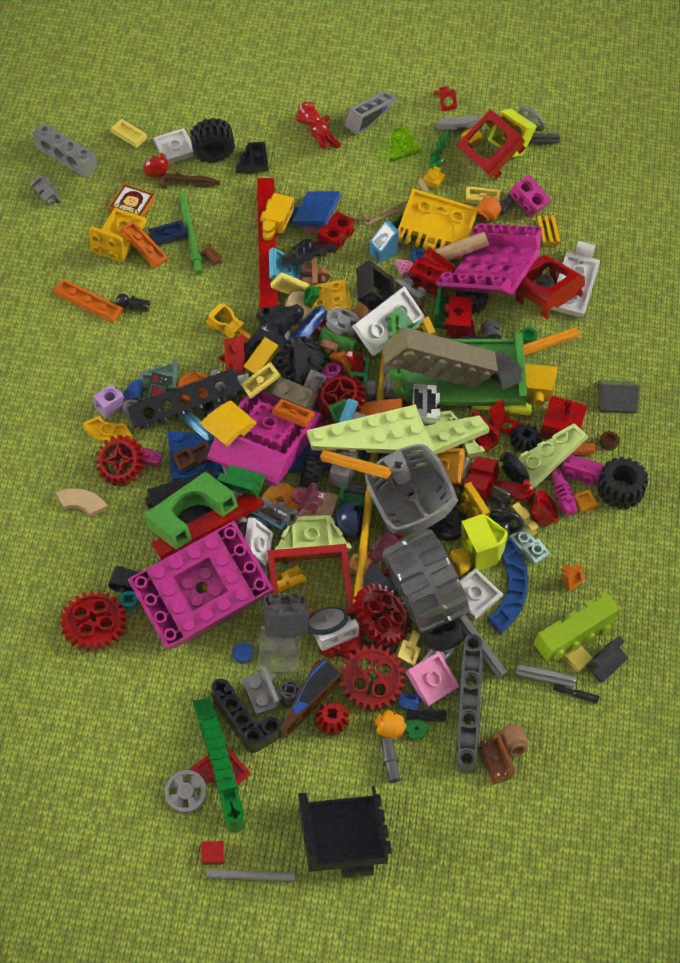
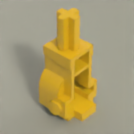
M220 303L209 313L206 320L207 326L212 330L216 329L223 332L228 338H238L243 334L247 337L244 344H247L252 335L243 329L244 322L234 316L231 308L224 303ZM223 315V320L227 323L218 322L216 319L218 316L221 317Z

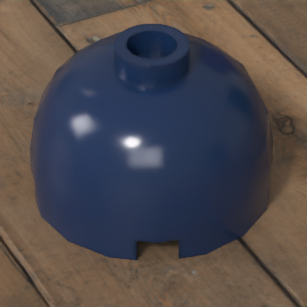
M352 500L343 503L339 507L337 515H334L336 527L338 526L344 537L352 539L361 538L364 506H360L362 500Z

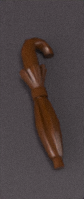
M177 171L176 174H163L158 180L159 185L164 189H167V185L164 184L165 180L175 181V184L184 181L199 186L220 185V181L201 175L189 177Z

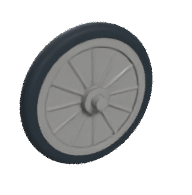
M338 607L318 610L309 617V632L317 635L336 632L347 623L348 614L344 609Z

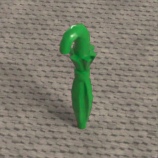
M446 130L440 136L435 152L430 154V167L432 169L434 166L439 167L444 161L441 158V153L447 146L450 130Z

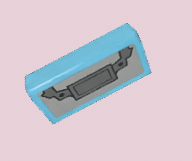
M262 498L265 506L251 514L282 531L286 530L287 525L285 521L273 517L272 512L275 504Z

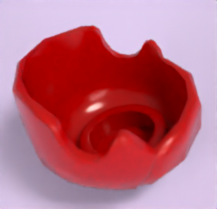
M160 153V157L153 155L152 159L143 165L144 173L152 178H158L166 174L169 168L168 159L164 153Z

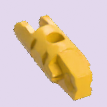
M299 566L276 574L278 592L306 581L305 575L300 574L301 569Z

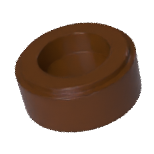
M611 431L604 432L600 438L601 447L605 450L617 448L619 443L618 435Z

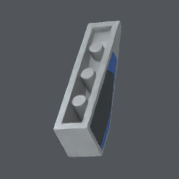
M383 91L349 109L344 127L357 134L366 130L397 101V98Z

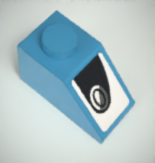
M389 220L385 221L370 241L369 253L379 263L397 254L399 231Z

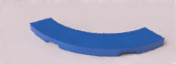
M510 536L507 537L506 546L501 557L507 572V593L498 609L487 618L488 623L499 635L507 630L520 614L528 589L527 567L525 566L520 549Z

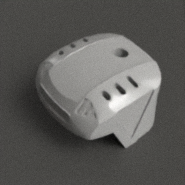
M415 444L401 448L376 462L375 464L390 468L391 475L388 479L381 477L374 484L378 476L371 478V474L366 473L365 481L369 488L368 491L388 530L393 535L415 534L445 518L458 502L452 483L441 460L424 444ZM416 450H421V451H422V452H416V453L408 454V453L411 452V451H416ZM421 456L425 457V458L415 459V460H412V461L410 460V459L415 458V457H421ZM427 463V464H424V465H419V466L413 467V465H415V464ZM386 480V482L377 490L379 485ZM409 493H414V495L407 497Z

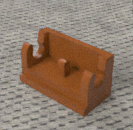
M494 734L489 741H486L485 738L482 739L480 746H478V752L492 784L495 785L513 779L515 768L500 734Z

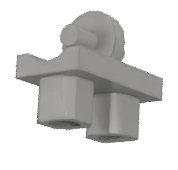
M409 277L404 280L396 279V292L405 286L416 304L421 306L422 300L426 297V290L422 287L416 290L413 289L414 282Z

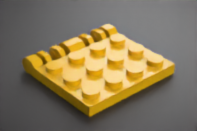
M413 188L398 228V242L402 243L404 234L407 233L404 244L408 245L411 235L417 236L415 247L419 248L421 239L424 238L422 250L426 251L429 246L435 250L437 243H440L439 248L469 238L478 210L475 207ZM463 256L457 257L455 260L462 261Z

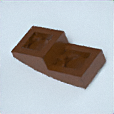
M207 440L191 449L187 446L171 456L179 470L186 471L211 461L207 459L211 447Z

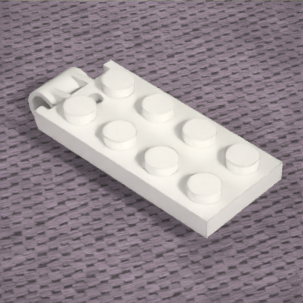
M578 241L575 254L566 252L563 264L585 277V286L582 288L583 296L576 295L560 307H553L550 310L584 318L600 264V260L592 258L596 245ZM560 273L557 283L567 276Z

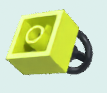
M493 507L489 510V517L481 514L461 522V542L465 550L469 551L474 569L476 568L480 571L497 565L504 552L508 533H518L523 530L524 522L515 512L503 507ZM496 513H503V514H506L507 516H505V515H502V516H501V515L496 514ZM512 520H515L518 523L517 527L513 526V524L511 523Z

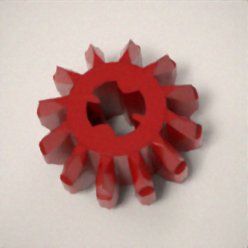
M329 700L326 702V705L320 704L319 710L315 711V724L319 725V731L326 730L327 736L330 732L337 736L338 730L344 732L345 726L349 725L348 717L350 714L349 711L345 710L346 706L344 704L338 706L337 700L334 704H331Z

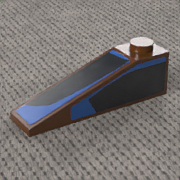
M326 657L316 661L312 666V670L308 674L280 728V731L286 738L345 680L343 674Z

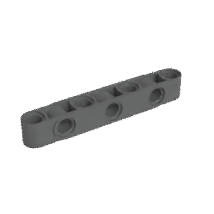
M470 634L465 638L461 658L456 766L462 774H470L474 771L478 752L483 656L482 639L476 634ZM468 645H475L477 648L472 649ZM473 682L475 686H468L466 683ZM471 720L473 724L467 725L464 721ZM469 759L472 763L464 764L461 760Z

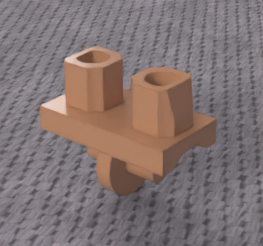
M313 258L311 263L302 264V276L312 275V277H302L303 282L309 285H318V281L322 284L330 279V272L325 270V268L322 267L317 271V258Z

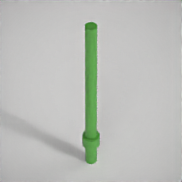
M180 193L179 200L192 254L190 258L196 274L200 275L203 273L201 267L202 259L198 253L185 193Z

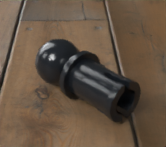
M121 293L116 297V304L121 307L129 305L130 310L134 308L146 312L149 311L150 307L143 306V304L150 306V300L135 298L134 295L129 298L125 293Z

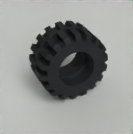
M219 118L204 119L203 122L200 121L197 125H194L193 130L190 132L193 154L196 155L197 159H201L202 162L216 163L220 160L223 161L234 152L235 142L232 128L225 120L222 121Z
M619 457L618 460L613 458L611 461H607L605 466L602 467L597 483V491H600L599 496L604 498L603 501L605 503H610L611 507L617 506V509H622V507L630 509V506L635 507L637 503L642 501L649 478H647V471H644L643 465L639 466L638 461L634 462L631 461L632 458L624 459V457ZM615 480L626 481L631 486L619 485Z

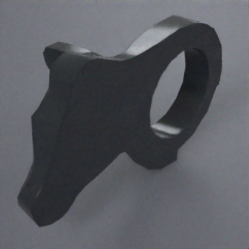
M298 304L292 306L275 305L273 307H263L260 312L257 311L256 318L260 325L244 348L245 363L264 337L279 345L280 349H283L282 344L287 343L285 334L297 320L303 317L304 308ZM277 352L275 358L271 361L276 370L280 368L277 366V364L280 363V360L276 359L277 356H281L279 352Z

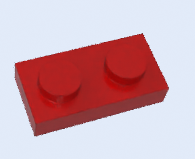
M243 337L224 339L226 370L235 367L237 375L245 374L246 369L243 367L245 365Z

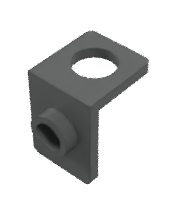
M493 485L489 501L499 506L504 504L505 508H507L513 499L510 498V493Z

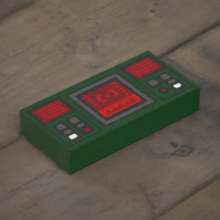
M152 372L145 399L167 392L171 377ZM151 407L146 408V410L154 411Z

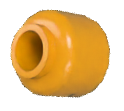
M386 710L383 714L379 713L374 722V725L377 726L376 733L386 739H400L406 728L404 717L391 710Z

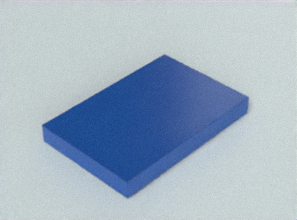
M308 191L292 220L293 226H326L341 197L340 191Z

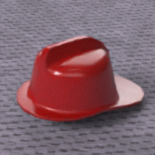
M538 490L537 500L530 508L531 515L533 516L532 520L538 526L542 525L544 527L554 522L559 523L558 511L554 501L545 491Z

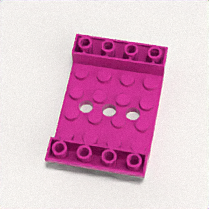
M477 224L471 232V236L485 232L489 246L467 254L455 272L442 273L436 285L449 291L513 295L539 255L542 227L532 225Z

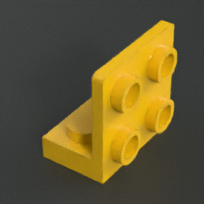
M345 279L313 285L318 287L320 297L312 305V310L319 305H323L327 312L332 308H344L351 311L350 291Z

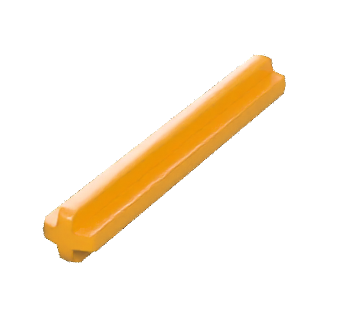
M572 328L524 344V356L578 338L579 331L577 328Z
M323 450L320 455L323 462L388 479L391 475L390 468L327 450Z

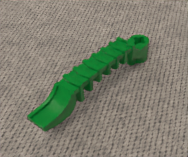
M211 696L197 701L192 700L200 731H202V739L205 743V748H207L208 757H210V765L213 768V776L218 788L226 828L233 833L239 832L245 825L244 810L240 800L238 785L235 782V774L232 771V764L229 760V753L224 742L223 732H221L220 722L214 710Z

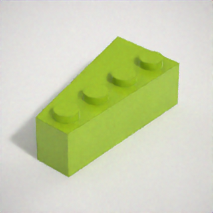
M604 591L600 594L599 600L593 602L591 599L585 603V606L578 613L574 610L564 618L563 622L558 620L539 632L533 644L547 663L553 659L559 660L566 652H574L582 644H589L594 641L597 636L608 634L612 630L611 626L620 607L607 591Z

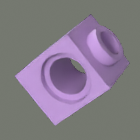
M111 384L93 395L94 406L106 419L122 409L124 396L119 389L116 390Z

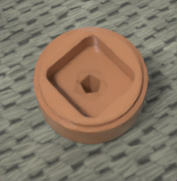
M321 340L319 348L323 349L324 353L330 354L337 352L338 345L329 340Z

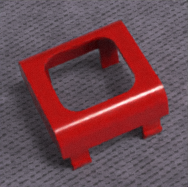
M489 109L456 146L489 177L492 178L494 176L497 180L503 174L500 171L501 167L516 151L521 154L526 149L523 145L526 141L501 117ZM485 123L490 129L496 124L507 134L506 142L488 159L482 158L472 149L473 147L469 143V140Z
M544 254L534 261L517 287L515 300L523 305L524 296L541 307L540 315L548 320V310L553 307H560L576 295L583 296L582 288L585 286V277ZM548 267L549 274L554 282L558 280L557 271L567 276L548 288L541 287L533 282Z

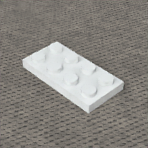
M405 286L352 326L372 356L383 350L382 344L388 341V336H391V331H388L389 319L387 316L396 308L401 306L413 323L425 316Z

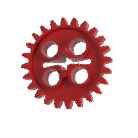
M372 583L370 586L366 585L357 592V595L354 597L355 602L352 604L356 608L353 610V613L358 615L355 620L360 621L359 628L365 629L363 634L368 633L369 640L375 638L376 644L381 642L382 646L388 644L391 647L406 638V634L409 633L407 628L411 626L407 622L410 617L405 615L408 610L402 607L405 603L398 601L400 596L395 597L394 590L388 592L387 586L382 588L381 584L375 586ZM388 609L392 610L388 614H384L375 621L371 620L375 616L382 614Z
M91 590L88 596L85 592H82V598L75 595L76 601L69 600L70 607L64 606L65 613L61 614L62 621H60V624L63 627L62 634L65 635L66 641L71 640L72 647L77 644L78 650H81L84 646L86 652L93 648L96 653L98 647L105 651V645L113 647L112 641L119 642V636H123V629H126L127 617L124 615L126 614L125 608H122L121 601L117 602L115 596L109 599L108 592L102 596L101 590L98 591L97 595H94L93 590ZM99 608H104L102 611H97ZM104 625H110L108 628H103ZM86 631H90V632H91V633H89V634H83V633L86 632Z
M371 644L370 649L363 645V651L355 648L356 655L348 654L351 659L350 661L343 660L347 667H340V671L345 673L343 675L345 682L341 683L340 687H346L343 695H351L348 702L356 700L355 707L361 703L363 704L362 710H365L367 706H370L371 711L374 710L375 706L382 710V704L390 707L389 700L396 702L397 700L394 695L402 694L398 688L405 687L400 682L406 679V676L400 675L405 668L398 667L402 661L394 660L397 655L396 653L391 656L389 655L390 648L383 652L382 645L379 646L378 650L375 649L374 644ZM362 660L370 662L371 667L368 670L361 669L359 663ZM378 660L375 677L378 680L373 681L370 695H366L370 681L367 675H371L374 662ZM383 665L388 666L390 674L382 675L379 668ZM356 680H363L365 688L362 690L356 689L354 682ZM377 685L383 686L385 694L377 695L374 692V687Z

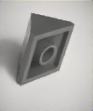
M598 380L599 411L636 414L639 385L629 381Z

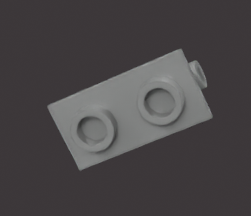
M36 172L39 177L32 180V186L45 203L52 206L57 199L62 202L58 197L60 195L59 191L54 186H50L52 182L46 175L42 177L39 172Z

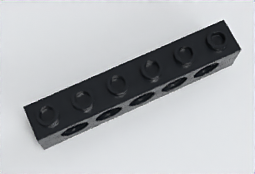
M234 367L128 405L127 410L134 428L140 427V430L150 427L151 422L157 421L162 423L169 420L168 416L173 414L178 417L186 414L187 409L193 408L195 411L203 408L204 403L211 402V404L220 402L222 401L221 397L226 395L229 398L240 394L239 391L242 390V386ZM216 383H225L226 390L223 392L218 391ZM205 388L208 391V397L201 398L198 395V390ZM188 395L191 401L189 404H183L180 397ZM163 402H171L173 405L172 410H165ZM146 408H153L155 415L148 417L145 414Z

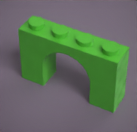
M204 472L146 512L144 516L148 528L177 550L192 539L188 526L178 518L182 511L191 506L204 505L224 517L238 507L235 494L210 474Z

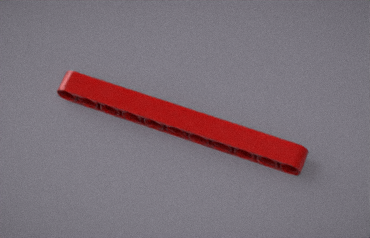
M257 178L260 310L263 307L278 305V290L271 288L270 283L273 280L269 276V250L273 247L276 248V233L272 240H264L262 221H260L262 212L266 211L268 199H271L275 193L274 178Z

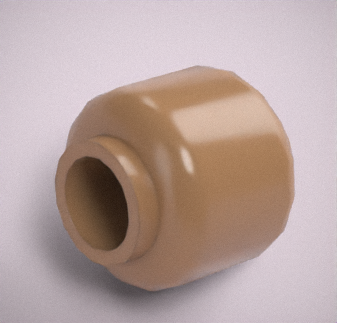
M508 725L500 732L509 755L516 757L525 753L529 741L521 726Z

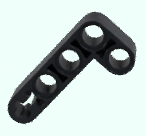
M216 679L212 683L211 693L214 703L248 752H259L280 738L281 723L276 717H267L256 723L227 680ZM230 705H233V706H235L236 708H235V709H228L227 707L230 706ZM241 721H244V722H246L247 724L244 725V726H241V725H239L238 723L241 722ZM270 727H273V728H275L276 730L273 731V732H270V731H267L266 729H268V728H270ZM250 738H257L258 741H256V742H251V741H249V739H250Z

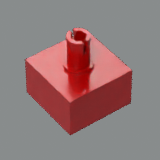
M551 395L541 428V437L549 440L553 438L554 434L573 423L581 429L588 405Z

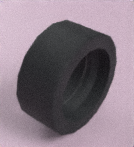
M458 619L423 633L427 647L436 651L452 649L459 645L463 639L461 624ZM449 631V633L444 635H436L441 632Z

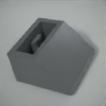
M270 594L263 596L267 637L308 636L309 611L304 594Z

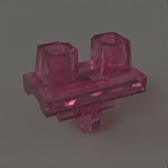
M312 482L306 491L302 488H295L291 492V500L296 504H301L298 510L299 515L303 516L306 511L315 514L318 505H322L325 492L316 490L317 483Z
M387 529L369 549L368 558L374 564L378 561L383 564L385 562L383 550L399 542L397 536L392 535Z

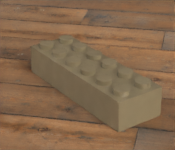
M404 327L382 344L385 365L423 374L424 376H431L439 380L450 381L454 384H462L470 388L478 387L479 384L498 372L494 351Z

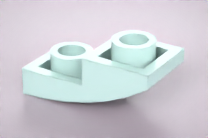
M525 527L522 531L510 536L520 549L522 555L533 564L550 555V552L539 538L535 540Z

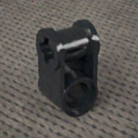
M116 566L109 580L108 587L116 592H134L128 579L140 572Z

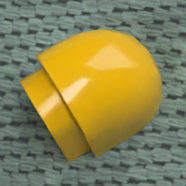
M465 548L452 550L448 555L457 576L465 574L471 568V555Z

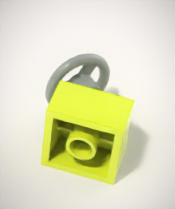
M528 106L519 107L518 113L512 109L502 110L499 114V117L526 141L523 145L526 148L534 131L541 132L545 129V122L542 117ZM523 111L529 112V115L524 114ZM495 124L488 141L500 148L506 142L507 134ZM525 150L521 154L516 151L512 157L523 155Z

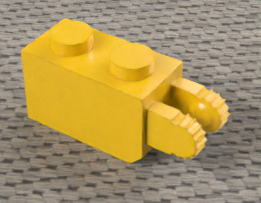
M274 193L272 198L268 199L266 211L262 212L260 218L264 240H272L275 233L280 234L284 232L294 210V198Z

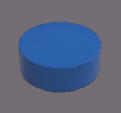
M242 642L234 646L233 658L237 663L246 664L252 660L253 649L248 643Z

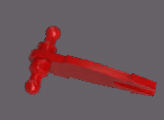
M525 479L523 484L513 481H496L495 486L509 492L510 498H513L515 501L527 499L528 504L534 503L535 488L528 479Z

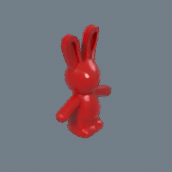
M313 102L301 103L297 111L296 121L311 126V134L317 139L318 145L322 149L327 148L328 143L336 149L340 148L341 143L332 136L326 123L330 120V117L325 115L320 118V114L315 109Z

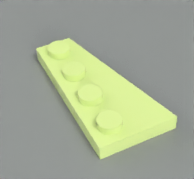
M573 423L554 434L553 438L548 441H542L529 452L525 451L520 454L521 456L518 459L529 473L530 484L535 488L588 438L587 434Z

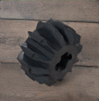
M521 422L510 433V444L515 447V451L521 450V453L529 452L542 442L541 431H537L536 426L531 427L530 423L525 426Z

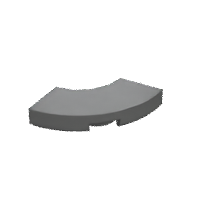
M469 114L462 117H444L436 122V128L443 130L472 128L482 117Z

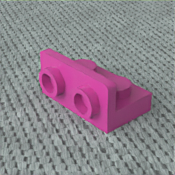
M570 454L565 459L561 471L562 475L568 479H575L588 485L597 486L603 464Z

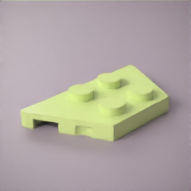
M330 515L298 516L297 521L293 525H287L275 550L346 544L347 552H351V545L346 542L343 533L336 527Z

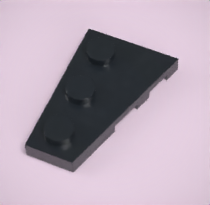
M303 239L282 257V264L300 266L313 260L314 256L321 257L325 255L324 251H335V244Z

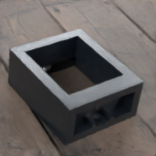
M371 260L356 268L358 301L373 310L394 294L393 277ZM374 287L379 290V294L374 291Z

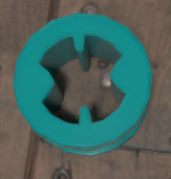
M133 591L122 593L120 596L122 608H125V611L135 610L138 607V597ZM126 599H128V600H131V599H132V600H133V603H130V602H127V603H126L125 600H126Z

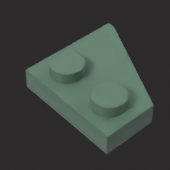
M178 359L172 360V363L166 366L161 364L153 369L140 372L139 380L142 382V392H147L152 372L170 376L171 379L167 391L173 390L177 387Z

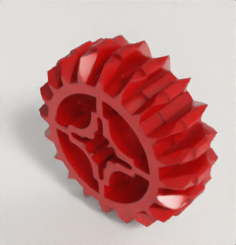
M341 373L339 377L334 375L331 380L327 378V383H322L323 388L318 389L320 394H318L317 406L323 415L332 420L334 419L328 408L330 404L345 398L346 400L354 399L358 402L355 412H361V407L365 406V400H367L366 389L363 383L357 377H352L349 373L346 376Z
M118 435L117 439L111 436V442L104 440L106 446H99V449L102 450L101 453H95L99 457V459L95 460V463L100 464L96 467V470L101 471L99 476L105 478L104 481L106 483L111 482L113 486H116L118 483L120 487H123L124 483L131 485V480L137 481L136 475L142 476L140 468H146V466L142 465V462L147 460L145 457H141L145 454V451L140 450L142 445L137 443V440L134 438L130 440L128 435L124 438L122 435ZM124 446H128L131 449L133 457L127 456ZM115 449L114 454L111 457H109L111 452ZM122 458L126 459V460L120 461V464L117 463V462H114V461L121 460ZM108 464L115 466L117 476L111 473ZM129 465H132V467L130 468V470H129L128 472H126L127 467H128Z

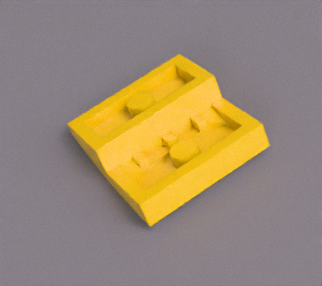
M230 400L216 408L200 424L228 447L240 434L244 437L256 424V421Z

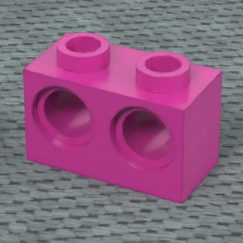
M529 174L517 182L509 192L512 198L519 203L524 212L531 218L544 209L551 201L549 196Z

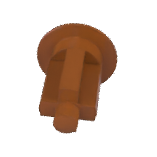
M212 244L207 245L202 251L201 256H206L213 263L221 264L223 262L221 260L222 256L212 248Z

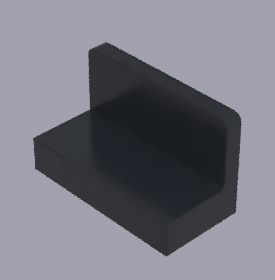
M620 636L611 640L585 665L600 683L604 682L628 659V656L620 648L625 642Z

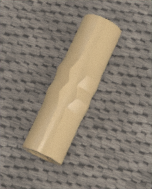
M485 232L435 249V251L445 259L451 260L489 246V242Z

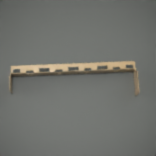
M421 177L418 182L423 192H428L429 190ZM408 200L375 215L376 218L374 219L373 217L367 219L363 210L359 212V215L366 225H369L406 208Z

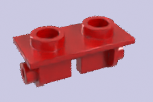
M430 246L420 258L422 261L454 273L457 269L455 265Z

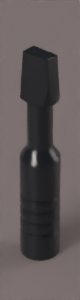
M557 684L553 688L555 691L568 693L576 698L598 704L600 697L578 689L565 688Z

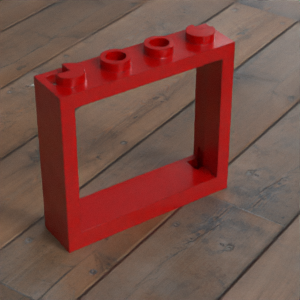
M346 544L267 550L265 555L267 575L274 588L270 594H279L275 563L340 557L347 608L343 609L350 618H353L355 607L352 605L354 597ZM310 611L309 617L316 611Z

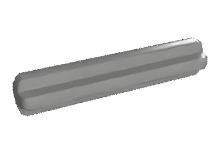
M518 664L515 673L520 677L570 688L575 686L576 677L521 664Z

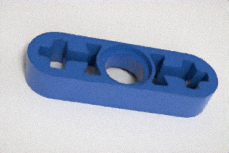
M323 305L315 307L289 336V339H293L296 336L308 338L326 317L327 311Z

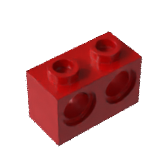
M336 211L329 219L327 225L323 226L318 232L317 242L335 244V251H332L335 253L344 246L347 238L352 237L354 234V219Z
M416 259L409 270V278L413 280L414 287H422L426 292L437 296L439 286L436 285V282L442 273L449 271Z

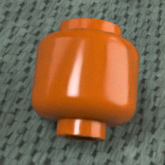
M484 197L477 206V217L485 223L495 221L502 209L499 200L495 197Z

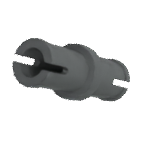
M393 739L380 741L383 753L382 764L386 768L388 783L401 781L397 764L399 758L395 754Z

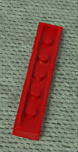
M243 494L236 498L238 507L224 517L213 510L186 524L192 539L179 549L175 550L162 538L152 542V548L159 558L163 560L230 522L237 521L265 506L264 501L259 495L254 497Z

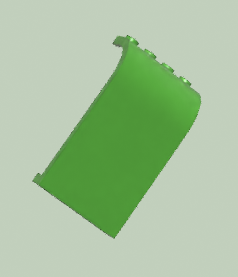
M392 313L391 320H388V331H391V336H388V340L400 331L399 313ZM515 333L514 339H450L494 351L495 353L503 351L515 363H518L522 368V382L505 390H502L490 378L479 384L478 387L470 388L462 384H454L450 381L439 380L438 378L424 376L423 374L409 372L400 368H389V379H393L394 393L397 397L402 398L403 401L408 403L413 402L414 384L436 385V393H440V403L436 404V406H493L499 399L503 400L504 406L526 404L527 388L523 333Z

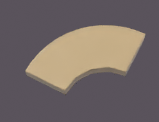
M72 488L55 492L64 510L71 508L80 509L90 517L108 510L106 503L98 495L90 491Z

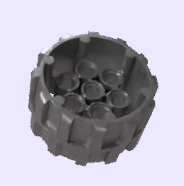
M431 529L421 530L383 550V557L393 582L411 618L421 633H427L468 613L470 610L460 580L443 546Z

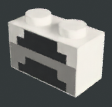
M414 384L413 405H416L424 426L435 424L436 420L440 418V409H436V404L440 403V393H436V385Z

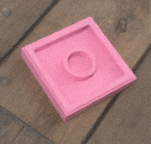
M440 651L405 671L425 707L460 687Z

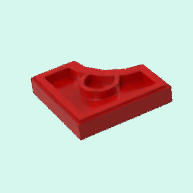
M226 746L229 760L232 764V771L235 774V782L239 785L250 776V772ZM208 755L191 767L192 771L197 772L205 780L206 785L216 782Z

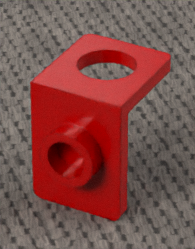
M449 86L439 87V90H434L435 94H439L442 111L457 108L455 89L449 88ZM448 96L453 100L450 106L444 104V99Z
M499 399L490 407L491 424L499 431L509 435L515 426L520 425L518 421L506 416L502 399ZM504 423H512L510 428L502 427Z

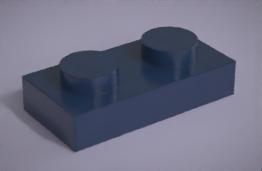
M182 220L148 229L150 238L157 246L188 237Z

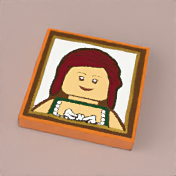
M124 183L110 204L109 211L112 212L114 208H118L144 217L155 200V194Z

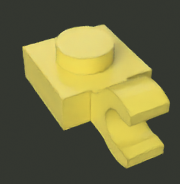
M413 630L411 634H407L406 639H403L398 646L395 660H401V663L410 668L415 666L421 648L416 646L420 633Z

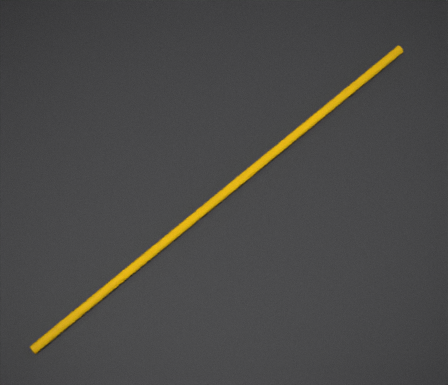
M383 350L381 353L376 401L384 400L385 389H382L386 374H383L385 365ZM370 453L369 462L376 463L378 453ZM367 485L354 597L363 588L373 501Z

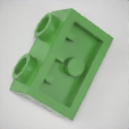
M325 325L322 327L317 349L321 340H329L338 345L337 352L345 351L347 354L349 351H354L357 339L343 333L338 335ZM323 350L320 352V353L324 354L325 357H328V358H329V356L332 354V353L326 354V353L323 352Z

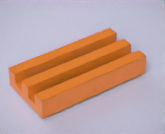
M281 399L272 409V415L304 428L315 417V412L284 399Z

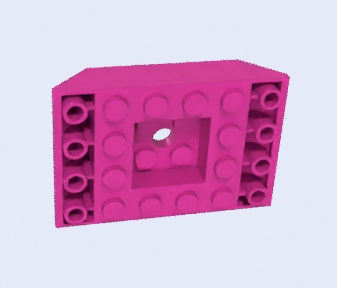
M261 391L251 399L247 394L238 407L255 420L256 424L244 437L240 434L228 447L215 437L207 459L226 467L233 465L263 474L266 477L264 482L277 486L308 445L307 430L314 429L317 424L324 423L327 417L313 411L315 412L314 419H311L310 424L304 428L272 415V409L283 398L265 391Z
M235 521L230 522L128 579L166 649L190 642L256 605L263 599V596L268 595L274 590ZM203 583L208 586V589L205 593H198L196 587Z

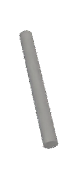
M208 869L207 878L295 882V873Z

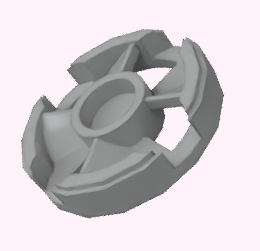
M332 308L327 312L325 320H327V327L334 333L342 335V332L348 333V336H353L357 333L350 326V323H357L360 318L348 309Z
M181 770L168 779L165 786L167 803L180 813L198 810L205 803L208 795L205 780L192 770ZM182 775H190V782H184ZM202 787V795L195 794V789ZM171 789L177 790V794L169 796V791ZM184 801H188L189 807L183 808Z

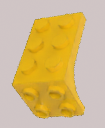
M114 208L102 229L92 226L89 228L91 252L123 262L132 245L119 232L120 228L134 220L143 230L147 223V218Z

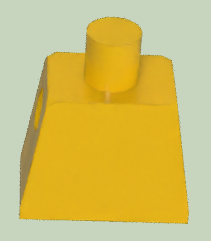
M525 364L527 399H533L534 406L540 407L544 404V400L549 401L551 399L558 367Z

